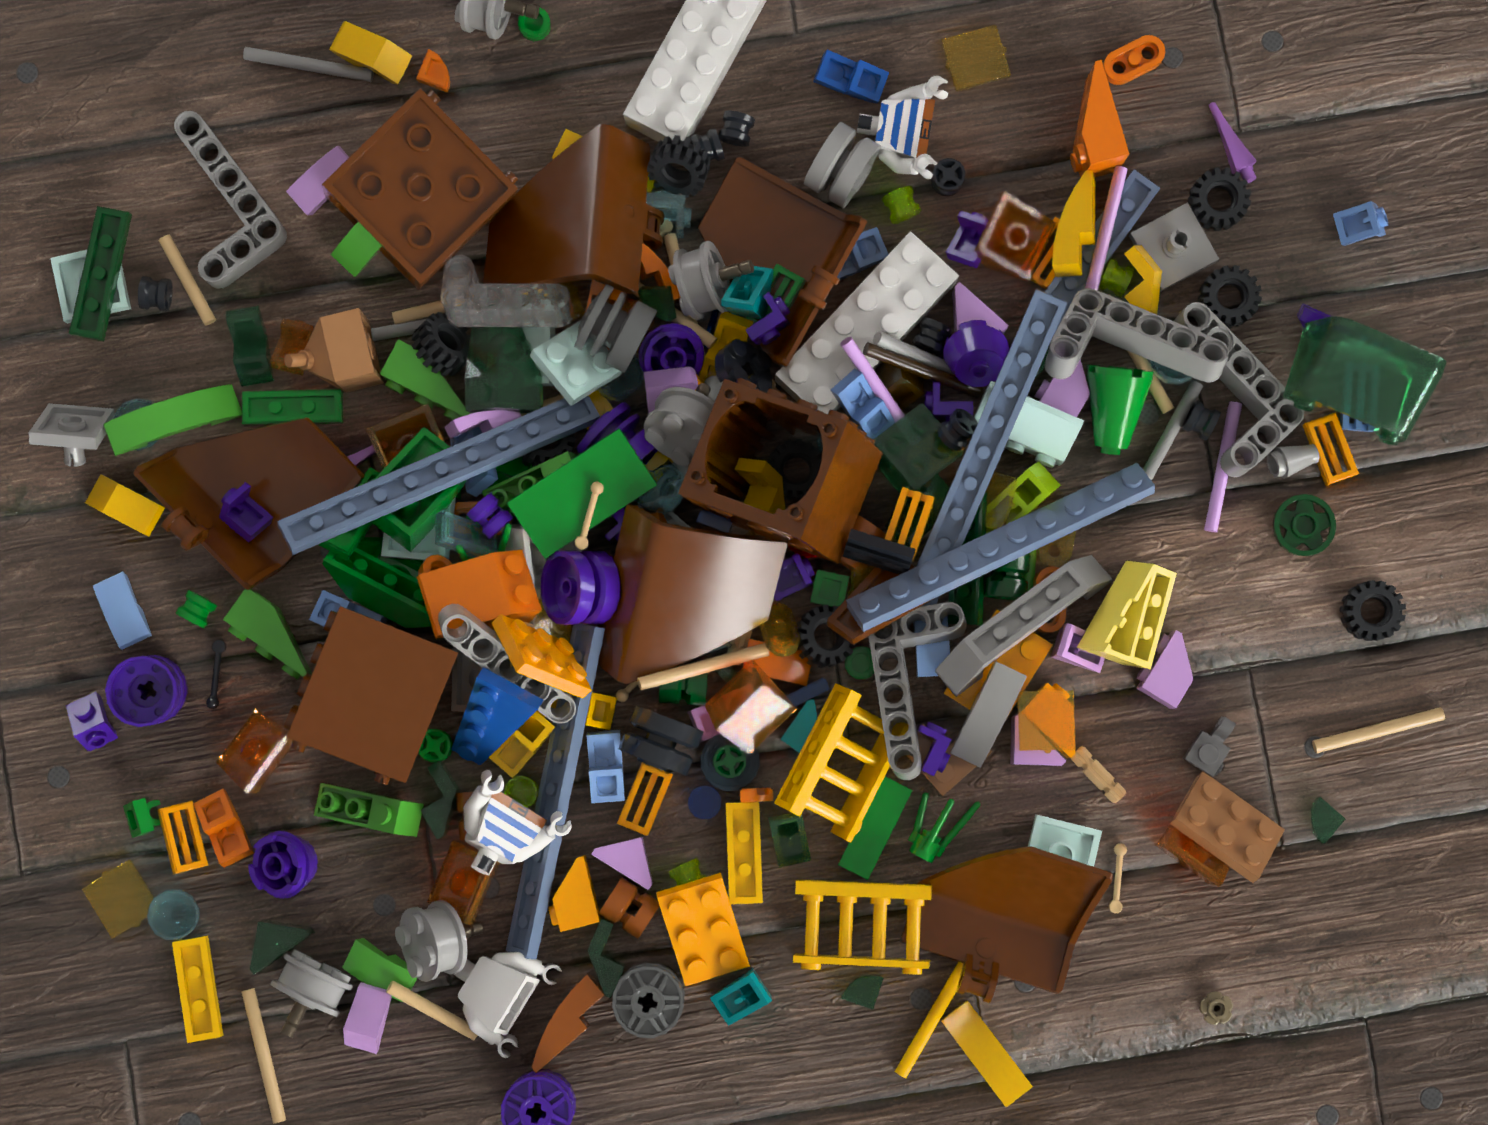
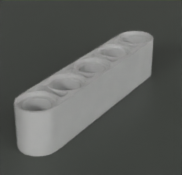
M449 604L441 609L438 615V622L443 637L480 667L492 671L543 699L544 701L538 711L549 720L562 724L573 718L576 712V705L570 693L542 682L536 688L528 689L525 686L532 678L517 673L513 666L508 669L499 667L501 662L509 659L493 629L459 604ZM460 618L464 620L462 626L457 629L447 627V624L452 619ZM480 639L490 640L488 646L483 649L473 647L475 642ZM557 699L566 700L564 705L559 708L551 707L552 703Z

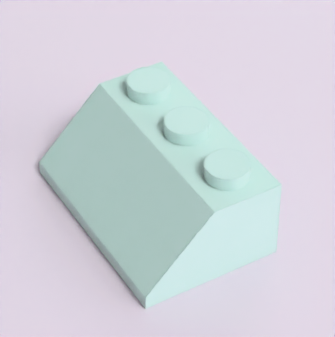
M993 381L989 383L975 412L974 418L977 422L994 387L995 382ZM1027 396L1005 448L1021 455L1024 451L1035 455V461H1039L1047 467L1053 468L1054 464L1060 466L1065 461L1084 420Z

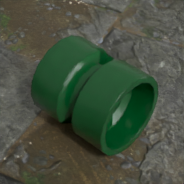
M1031 553L990 571L991 575L985 578L984 597L1017 600L1028 592V581L1024 578V575L1030 569Z
M708 673L660 685L659 703L678 704L683 699L687 705L706 706Z

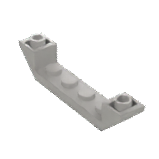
M1092 555L1067 562L962 639L935 669V672L957 697L983 677V669L1081 596L1088 600L1111 583L1113 579Z

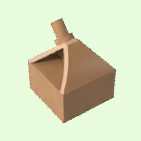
M359 308L320 317L305 349L300 350L296 354H287L284 359L287 367H299L302 370H307L346 393L384 383L383 377L380 375L381 368L375 343L371 335L370 322Z

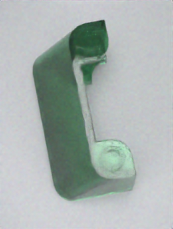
M1338 316L1326 317L1305 323L1283 398L1293 401L1294 407L1304 411H1313L1314 407L1325 406L1375 427L1374 433L1379 436L1378 440L1380 442L1397 446L1399 442H1404L1408 439L1441 380L1447 361L1440 356L1354 320Z

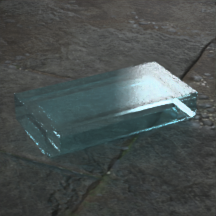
M444 510L437 513L435 517L436 545L456 552V546L461 545L467 555L473 558L497 552V534L488 539L482 533V527L479 523Z

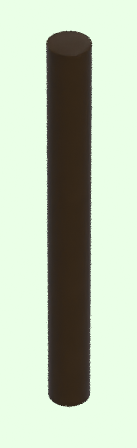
M869 342L864 346L863 355L930 381L940 382L943 386L974 398H979L982 394L983 387L967 386L952 374Z

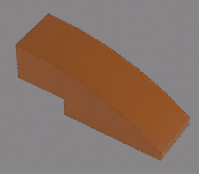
M590 972L572 988L549 1021L533 1061L532 1069L535 1073L589 1027L590 1024L582 1015L606 994V991Z

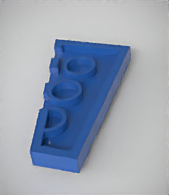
M483 667L474 683L451 750L458 753L463 759L481 765L539 709L544 700Z

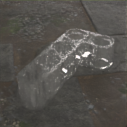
M462 255L454 256L445 264L441 302L447 319L454 326L562 327L569 324L574 318L575 313L570 293L561 284H479L474 264L470 258Z

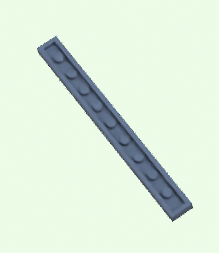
M1035 289L916 567L962 546L1065 310L1066 301ZM940 596L922 606L937 604Z
M589 395L572 406L563 398L277 521L278 527L292 555H295L592 426L600 418V415Z
M1135 463L846 600L847 608L862 631L869 630L1154 494L1155 484L1140 465Z
M580 623L573 624L570 644L574 648L573 655L577 662L585 669L587 673L586 679L591 689H593L605 629ZM592 691L583 699L572 695L576 705V712L571 720L562 724L553 722L555 728L550 734L534 811L547 820L545 825L549 826L551 824V815L556 811L562 812L563 816L556 822V825L563 826L565 824ZM558 699L556 708L563 706L566 700ZM555 834V839L546 847L524 860L506 946L507 952H521L526 959H537L562 836Z

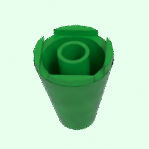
M1088 364L1087 380L1090 392L1094 445L1101 447L1100 453L1120 455L1121 449H1128L1151 386L1154 371L1115 366L1100 367V365Z

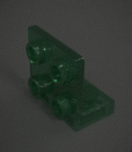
M922 403L873 439L875 440L874 445L883 452L878 468L899 493L902 487L919 492L927 482L955 462L964 453L963 450H952L942 442L937 432L940 425L939 421Z

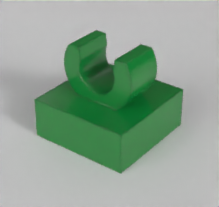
M145 798L123 806L132 838L145 835L153 831L154 827L161 825L160 819H153L150 816V809L161 805L159 800H152L146 803Z

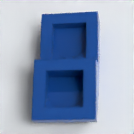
M827 49L823 53L813 82L845 95L877 104L889 72L862 60L855 62Z

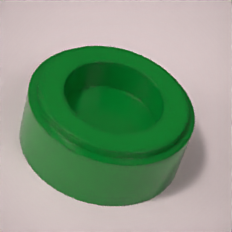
M539 7L537 19L529 18L525 15H519L518 17L519 31L527 40L539 41L549 34L551 29L548 13L541 7Z
M864 646L853 648V653L844 661L845 669L852 678L865 680L874 674L871 649Z

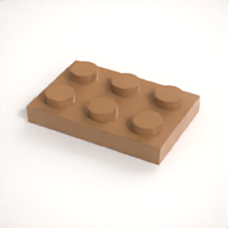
M1204 771L1197 775L1170 822L1176 829L1252 883L1260 878L1285 831L1284 828Z

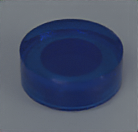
M710 786L697 787L691 792L688 799L691 813L700 819L714 817L719 812L722 803L718 791Z

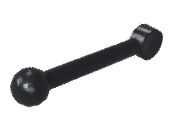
M216 640L212 644L215 659L211 694L206 701L209 709H216L219 706L217 691L221 657L227 648L226 643L222 640Z

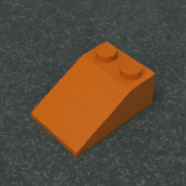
M1102 60L1095 61L1086 79L1073 153L1070 154L1072 168L1075 173L1079 172L1080 177H1082L1086 170H1093L1094 177L1113 173L1115 166H1122L1129 156Z
M522 549L489 553L417 576L436 639L444 638L438 622V615L441 609L449 604L463 606L494 631L492 622L500 614L514 620L520 619L523 622L530 623L542 610ZM460 618L452 619L447 624V627L457 629L462 626L464 620Z

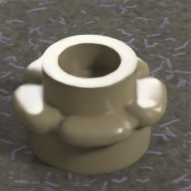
M1210 992L1200 1003V1012L1204 1015V1020L1209 1024H1225L1232 1017V1000L1226 995L1223 996L1221 992ZM1216 1005L1220 1007L1218 1012L1214 1011Z

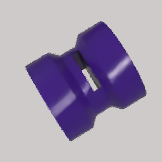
M492 492L486 495L466 514L472 522H477L481 525L482 533L488 539L494 537L514 518L508 510H504L498 505V499Z

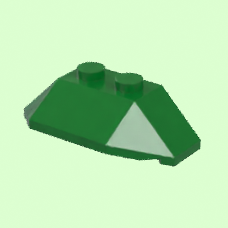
M363 537L348 560L330 551L324 558L323 566L349 599L405 628L432 626L417 580L419 568L424 562L423 560L386 558L381 556L383 537Z

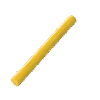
M958 962L894 1071L900 1076L907 1078L957 992L964 963Z

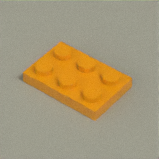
M996 609L992 614L991 618L998 614L1000 611ZM1034 632L994 661L1027 676L1010 713L1053 644ZM994 662L983 669V677L957 697L948 687H946L943 694L970 710Z
M502 614L492 622L517 673L582 699L592 691L586 679L587 673L577 662L573 655L574 648L566 639L562 637L556 638L541 628L535 629L526 625L520 619L514 620Z
M721 873L656 892L685 986L750 967Z

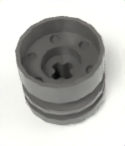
M606 284L604 289L592 299L578 326V335L574 347L582 350L588 338L595 340L589 355L594 357L604 345L609 348L605 363L625 373L657 310L637 301L629 312L624 311L622 308L626 294L621 292L613 305L608 300L614 287Z
M643 962L632 966L621 976L613 992L612 1008L617 1022L625 1031L640 1038H655L666 1034L677 1024L684 1008L685 991L681 979L670 967L659 962ZM647 992L652 993L653 1000L658 1002V1005H651L650 1009L643 1008L644 1002L639 1000V997H645Z

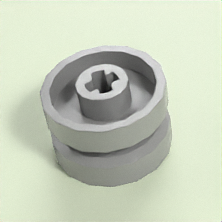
M839 122L828 136L804 180V185L819 193L825 190L834 178L829 190V200L841 208H844L861 188L881 148V145L866 137L860 140L850 152L856 138V130L843 122Z

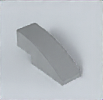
M997 661L993 663L950 754L981 768L1027 678L1026 675Z

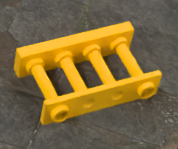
M835 683L774 804L799 817L803 809L806 808L834 823L830 832L851 843L854 836L860 831L862 820L890 765L882 719L858 706L862 695ZM850 718L880 733L871 751L842 736ZM902 722L897 723L892 728V735H904L908 731L909 725ZM835 748L865 763L856 781L827 766V762ZM820 778L850 793L841 811L811 796Z
M796 880L795 894L803 895V901H806L805 954L796 953L793 955V963H801V969L820 970L821 964L900 967L903 974L914 975L922 974V969H929L930 959H919L921 906H924V900L932 899V885ZM824 895L837 896V902H840L838 955L818 954L820 902H823ZM857 897H871L870 904H874L872 957L852 956L853 903H857ZM891 898L904 899V905H907L906 958L885 957L887 905L891 904Z

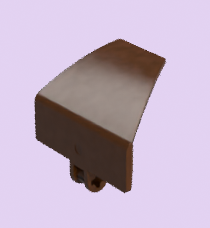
M599 124L542 168L515 194L489 224L482 297L492 299L537 287L593 279L604 285L608 284L614 287V289L629 294L638 292L642 244L644 243L651 250H657L662 247L663 238L660 235V227L664 223L665 218L661 210L646 204L649 173L647 172V167L650 161V145L614 126Z
M737 157L734 160L697 228L704 242L711 241L716 246L725 267L751 260L754 266L774 269L777 263L806 280L790 309L791 313L786 316L791 324L779 331L780 337L768 345L759 344L761 349L769 355L772 363L785 368L788 366L818 310L825 308L827 303L824 301L831 288L837 286L840 281L837 276L868 221L860 216L847 215L741 157ZM780 274L770 292L773 296L785 277ZM791 281L782 297L783 301H785L795 281Z
M308 417L173 448L137 466L133 472L145 487L171 512L163 521L161 527L167 532L171 531L181 541L180 546L185 551L202 544L246 590L277 574L297 555H292L278 527L277 521L354 489L364 479V474ZM245 482L251 486L249 497L273 516L271 524L249 543L219 518L223 506L221 503L223 496L231 488L238 489Z
M626 505L615 555L608 554L612 557L618 568L620 598L617 609L611 619L598 625V627L605 629L598 665L617 681L629 684L637 681L638 677L664 671L699 657L767 622L787 543L778 539L730 534L661 522L649 512L636 505Z
M1032 846L995 852L957 864L917 883L932 885V899L924 900V906H921L920 949L964 963L957 986V993L964 995L965 992L983 997L982 1001L990 1003L993 998L999 975L1059 994L1064 987L1075 944L1092 912L1111 884L1113 873ZM907 918L901 936V942L906 944Z

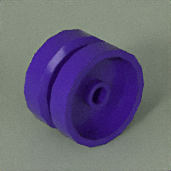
M556 551L550 555L544 564L540 585L542 604L547 616L555 624L563 625L579 623L603 624L610 620L617 609L620 598V578L618 568L612 557L605 551Z

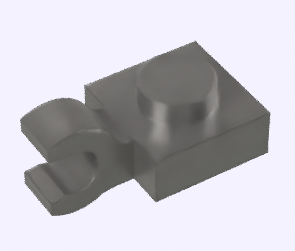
M1221 716L1210 735L1200 730L1183 759L1213 777L1231 750L1223 742L1231 734L1236 723Z

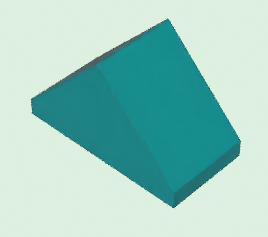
M754 266L753 273L742 274V276L734 278L721 299V306L737 316L757 319L764 318L768 303L763 295L771 290L773 269Z
M814 699L807 700L780 739L798 753H800L818 718Z
M752 968L715 993L710 999L729 1026L769 1004L772 1001V996Z

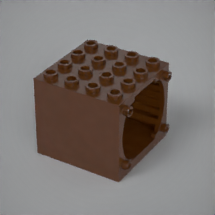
M421 88L322 183L325 197L353 225L359 222L382 246L379 251L418 290L460 251L513 198L518 190L514 185L518 178L509 169L504 174L439 108L437 103L441 99L432 90L426 94Z
M738 378L736 382L724 379L678 494L705 511L730 519L736 527L766 538L782 540L790 547L839 564L850 530L854 527L883 452L874 445L875 440L867 437V433L858 429V425L849 421V417L843 413L829 410V413L826 414L817 410V405L803 399H799L796 404L786 399L787 395L770 388L765 393L756 389V384L742 378ZM768 420L776 422L791 435H794L795 431L799 430L822 438L823 443L820 469L808 492L796 504L790 505L787 509L777 508L775 514L737 501V499L745 501L746 494L740 490L741 487L747 488L748 482L735 470L739 458L755 460L756 450L761 451L764 446L760 443L761 438L770 441L775 437L766 429Z
M340 606L338 612L330 611L323 630L329 632L325 644L318 642L313 652L310 663L316 666L313 674L307 673L304 675L296 695L303 698L299 706L294 705L289 711L283 728L289 730L286 738L293 740L290 746L291 749L296 750L297 746H299V752L304 753L305 748L310 746L372 770L374 774H377L374 778L375 781L380 782L384 778L382 784L388 785L390 778L406 783L458 652Z

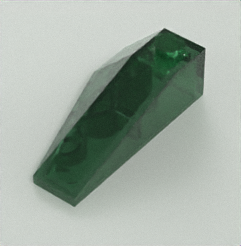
M483 287L477 288L465 373L466 411L476 413L491 410H507L523 414L542 408V376L539 368L536 367L530 357L532 348L521 326L522 319L513 294L487 299L482 297Z

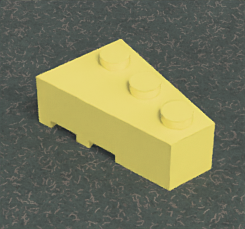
M1125 561L1076 648L1122 665L1151 670L1177 573L1155 564Z

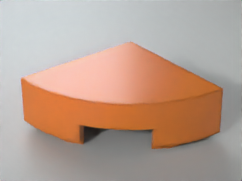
M428 49L416 79L420 83L448 93L450 87L448 69L440 56Z
M746 788L740 790V802L774 801L773 789Z

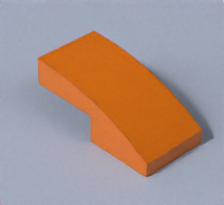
M643 243L640 267L641 279L644 280L654 276L662 298L669 304L678 302L680 294L677 285H674L670 279L668 268Z
M749 639L747 648L766 642ZM766 643L769 649V656L743 663L742 672L807 686L811 665L807 664L809 659L806 657L801 659L799 656L802 651L771 643Z
M221 789L193 803L203 831L209 836L218 862L223 868L254 854L246 831L226 790Z

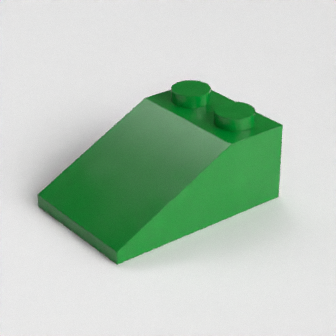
M423 427L375 479L445 450L450 446ZM467 480L371 521V523L409 552H412L433 529Z

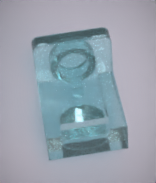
M668 191L647 192L646 204L661 210L665 215L664 220L677 222V238L683 239L684 228L691 227L692 208H686V195H676Z

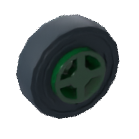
M722 732L713 736L704 745L700 756L701 770L705 779L713 787L723 791H737L748 786L756 777L760 767L759 753L755 744L747 736L737 732Z

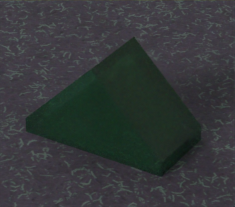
M792 812L769 816L768 821L779 868L811 861L802 813L800 817Z
M271 920L258 921L250 965L253 975L263 971L314 934L315 931L312 927Z

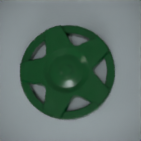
M1308 494L1296 495L1284 501L1276 510L1273 518V532L1279 545L1287 552L1296 556H1312L1322 552L1332 542L1336 532V519L1330 506L1322 499ZM1297 501L1294 511L1284 510L1289 504ZM1313 503L1319 505L1325 513H1316ZM1279 525L1286 529V534L1284 538L1282 537V534L1280 532ZM1329 527L1327 538L1323 542L1320 533ZM1303 543L1310 550L1303 551L1295 548Z

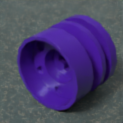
M626 402L620 403L595 421L576 448V451L580 454L620 428L645 465L658 450L645 439L644 429L637 434L634 432L640 421V416L636 413L626 419L631 411V407Z
M147 655L128 658L118 664L108 677L105 693L107 704L114 716L125 724L143 727L163 723L176 716L185 704L188 689L186 677L176 663L163 656ZM154 683L153 689L157 693L147 697L148 690L144 686Z
M540 1069L537 1073L532 1070L522 1074L505 1094L501 1104L502 1124L570 1125L576 1112V1096L571 1084L561 1074L549 1069ZM535 1103L541 1104V1110L546 1112L542 1113L539 1119L534 1118V1112L529 1110V1108L534 1107Z

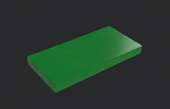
M620 428L507 502V505L544 559L581 534L592 495L590 486L593 482L602 483L604 490L598 495L589 530L657 485V482Z

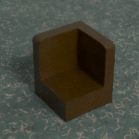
M884 362L875 369L876 374L901 410H904L925 394L923 377Z

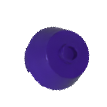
M971 320L961 323L959 330L952 334L950 338L947 337L943 357L948 368L960 382L971 387H983L989 385L991 381L997 380L1009 352V343L1000 329L998 331L993 327L987 326L984 320Z
M663 324L654 328L645 337L639 350V363L643 373L692 367L695 369L696 374H698L704 359V348L700 337L691 328L681 324Z
M275 831L260 839L253 847L257 849L254 853L253 863L248 866L251 880L257 889H264L273 897L284 899L296 895L316 874L318 865L316 852L313 846L303 838L285 831Z

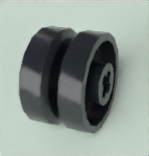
M635 705L629 722L632 726L647 731V734L644 738L631 732L624 733L618 750L636 756L638 761L664 771L670 769L687 776L693 759L690 755L675 750V747L678 743L691 749L698 748L704 731Z

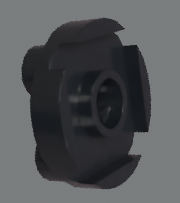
M734 339L716 354L715 371L720 383L724 379L736 382L738 378H742L756 384V389L765 393L768 388L773 389L772 375L769 369L771 361L765 351H757L749 343L740 339Z

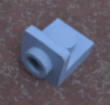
M1372 201L1333 214L1341 245L1343 246L1370 237L1386 235L1384 227L1388 226V219L1383 207L1378 208L1377 204Z

